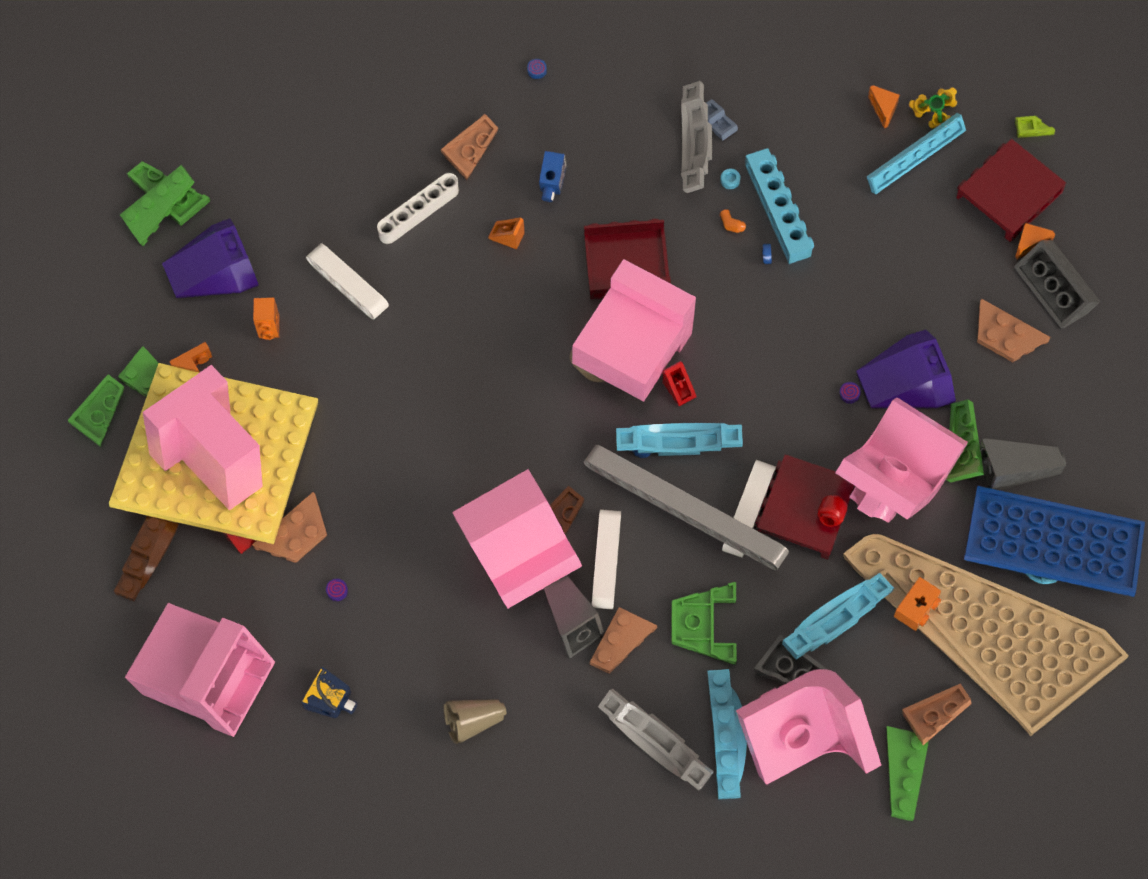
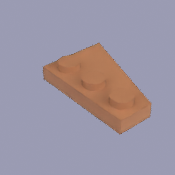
M485 114L441 149V153L467 180L498 132V127Z
M619 607L596 649L590 665L604 672L611 673L634 648L639 646L650 633L657 629V625Z
M958 684L902 709V713L922 745H924L971 705V698L962 685Z

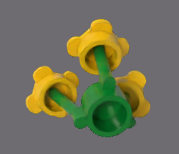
M941 88L937 92L938 95L932 96L930 100L921 94L916 100L909 102V107L914 110V115L917 118L922 117L925 112H934L932 121H929V127L932 129L936 128L951 117L942 112L945 106L955 107L957 105L955 99L957 90L955 88H950L949 90Z

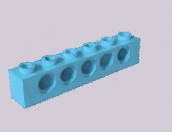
M767 148L746 155V169L788 264L811 257L812 249L814 248L813 240L806 234L805 222L800 220L798 216L799 209L791 200L792 195L789 187L784 185V176L782 171H778L776 167L777 161L774 154L771 155ZM789 220L791 223H785L784 221ZM791 237H797L799 239L793 240Z

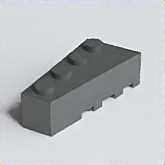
M779 635L754 668L756 675L780 685H785L813 670H828L806 653L795 659L782 645L785 639L782 635Z

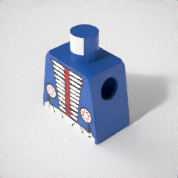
M549 151L544 153L539 179L540 191L543 192L541 198L543 201L553 202L554 194L559 195L561 193L567 168L565 154Z

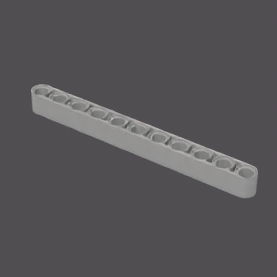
M595 445L584 460V464L592 471L773 570H778L789 553L788 549L782 544L600 445Z

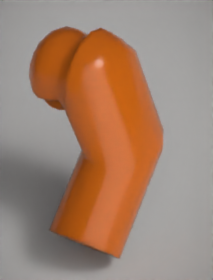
M729 210L720 212L726 230L739 233L746 229V224L743 221L733 219Z

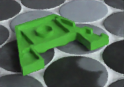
M736 582L728 583V585L720 588L715 587L710 589V591L700 594L695 593L672 600V644L730 664H736V643H714V603H736Z

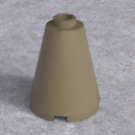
M498 699L450 700L443 706L445 723L452 730L448 733L455 744L462 743L503 721L504 715H506L505 705L503 702L500 703Z

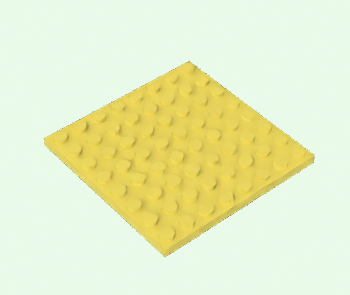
M159 363L110 498L109 506L274 544L316 412L318 398L225 378L228 382L231 416L259 444L263 487L231 510H228L183 460L164 471L149 455L143 412L199 374L198 372Z

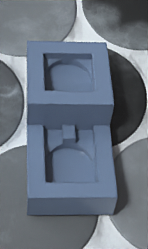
M712 99L706 103L708 105V122L712 125V131L722 141L738 131L737 125L725 115L724 109Z

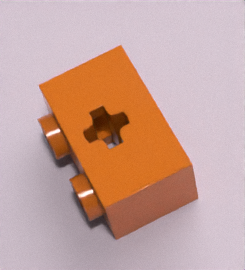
M254 298L253 321L258 337L265 340L279 338V312L275 298Z
M919 577L896 609L894 617L915 631L919 626L924 627L930 617L927 615L931 609L936 610L941 602L939 598L941 590Z

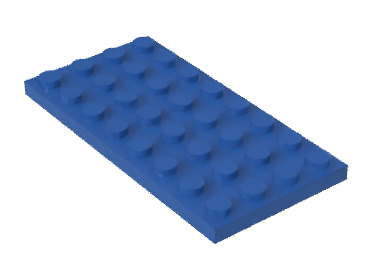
M977 486L964 560L1134 597L1137 588L1145 522Z

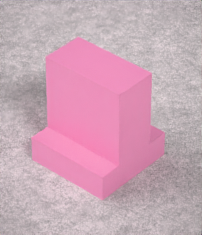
M623 259L611 277V288L572 346V363L644 402L675 352H681L692 334L696 297Z
M212 365L143 412L149 455L164 471L183 460L228 510H231L263 487L259 444L231 416L228 382Z
M529 469L452 512L507 608L582 566Z
M168 603L125 678L142 695L201 718L213 729L234 737L275 661L243 625L222 618L219 623Z

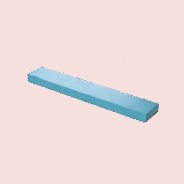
M956 113L869 174L867 180L871 192L874 194L879 193L964 133L966 128L962 115Z

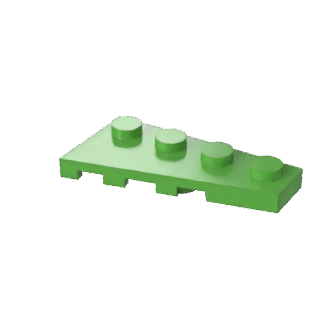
M182 165L120 214L142 246L148 242L147 238L151 233H155L159 228L158 225L163 218L171 213V208L174 204L179 202L194 184V180Z
M887 726L891 817L913 821L929 741L922 745L914 732Z

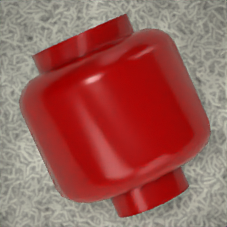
M828 495L822 499L817 516L825 526H838L845 518L848 505L840 496Z

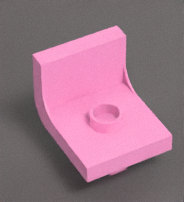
M896 398L891 402L868 441L860 449L843 459L836 474L856 486L849 498L857 503V509L869 517H878L889 523L898 513L908 520L934 498L968 442L901 399Z
M819 669L810 671L777 689L774 688L764 693L760 698L736 710L756 770L766 785L811 760L830 752L848 754L865 773L881 766L861 699L838 674L831 670Z

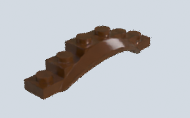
M152 516L146 517L130 548L132 552L122 569L123 574L114 590L115 594L135 601L138 593L144 588L163 558L180 523Z

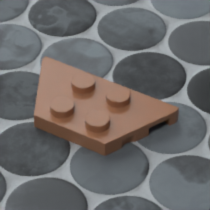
M981 299L979 304L977 343L1014 362L1020 359L1022 355L1029 354L1038 346L1049 342L1050 337Z
M312 492L282 518L274 544L257 540L252 544L253 548L297 563L327 536L315 493Z

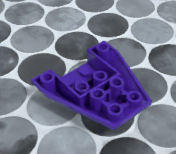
M231 218L211 225L162 263L176 298L241 293L259 286Z
M927 330L905 336L856 371L870 408H888L896 398L901 399L913 408H939L956 402L949 368L936 338Z

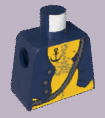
M321 667L302 700L304 709L332 718H337L342 710L353 714L358 703L349 699L351 695L350 687L323 667Z

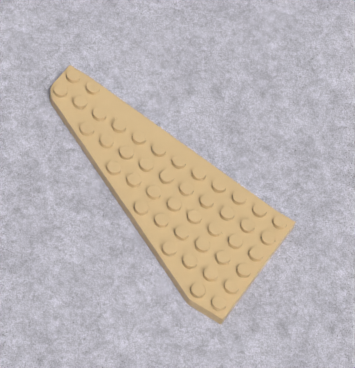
M868 535L843 554L847 562L865 580H870L878 573L883 575L894 587L893 592L887 595L885 599L896 609L919 577L940 589V604L936 610L931 609L927 614L930 616L924 627L919 626L918 629L1013 716L1030 736L1129 656L1102 628L883 535Z

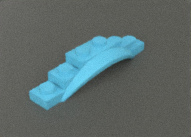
M671 423L616 428L617 451L638 450V453H658V456L700 455V452L721 451V448L742 447V425H727L725 423Z
M878 573L870 580L863 581L820 607L807 617L795 629L794 633L785 638L782 645L795 659H798L809 650L812 652L823 643L828 644L858 623L859 618L875 608L880 600L892 593L894 587L881 573Z
M729 669L708 670L718 799L740 798V781L743 775L747 741L736 710L741 708L742 705L738 695L731 687Z

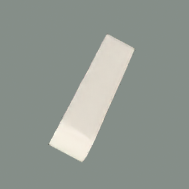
M452 173L442 175L380 220L377 225L380 241L385 244L394 242L456 197L459 192L457 177Z
M320 243L306 256L307 261L313 268L371 319L374 320L389 307L388 302L382 295L324 244Z
M759 460L755 461L734 519L754 529L763 500L767 495L770 481L774 477L776 466ZM724 543L722 551L741 558L743 557V553Z
M600 510L592 594V606L594 608L613 610L621 511Z

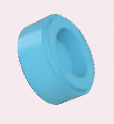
M735 169L724 170L720 178L721 185L726 189L737 188L740 184L739 172Z

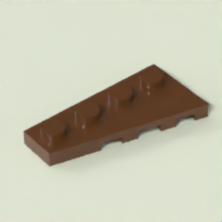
M570 486L550 504L565 535L584 503V498Z

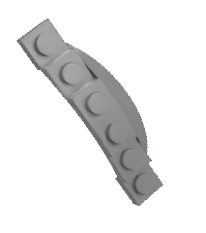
M700 81L683 86V98L681 100V177L683 178V190L686 193L704 188V175L708 174V161L712 160V125L708 122V105L704 102V84Z
M614 689L609 690L598 707L635 744L682 780L688 781L696 789H702L713 774V771L698 759L699 755L684 744L685 740L655 715H649L633 701L628 702Z

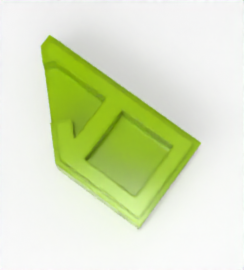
M1036 116L1015 118L1018 138L1054 135L1055 129L1041 122L1042 120Z

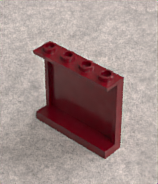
M1011 139L1007 143H1002L994 156H988L984 161V165L981 168L977 167L967 181L963 180L959 184L956 198L959 200L962 196L965 197L1006 231L1004 238L1012 242L1023 231L1025 223L1030 224L1063 193L1066 182Z
M632 220L626 223L610 222L609 224L600 225L593 223L584 226L590 299H602L611 288V277L623 259L671 284L664 220Z
M785 454L782 461L778 460L775 472L778 474L776 479L772 478L768 490L771 493L769 498L765 496L761 506L764 509L762 516H757L754 527L760 533L763 532L821 552L820 557L829 560L841 524L834 527L823 525L817 516L818 508L822 499L828 495H838L848 505L851 499L849 497L855 485L836 474V471Z

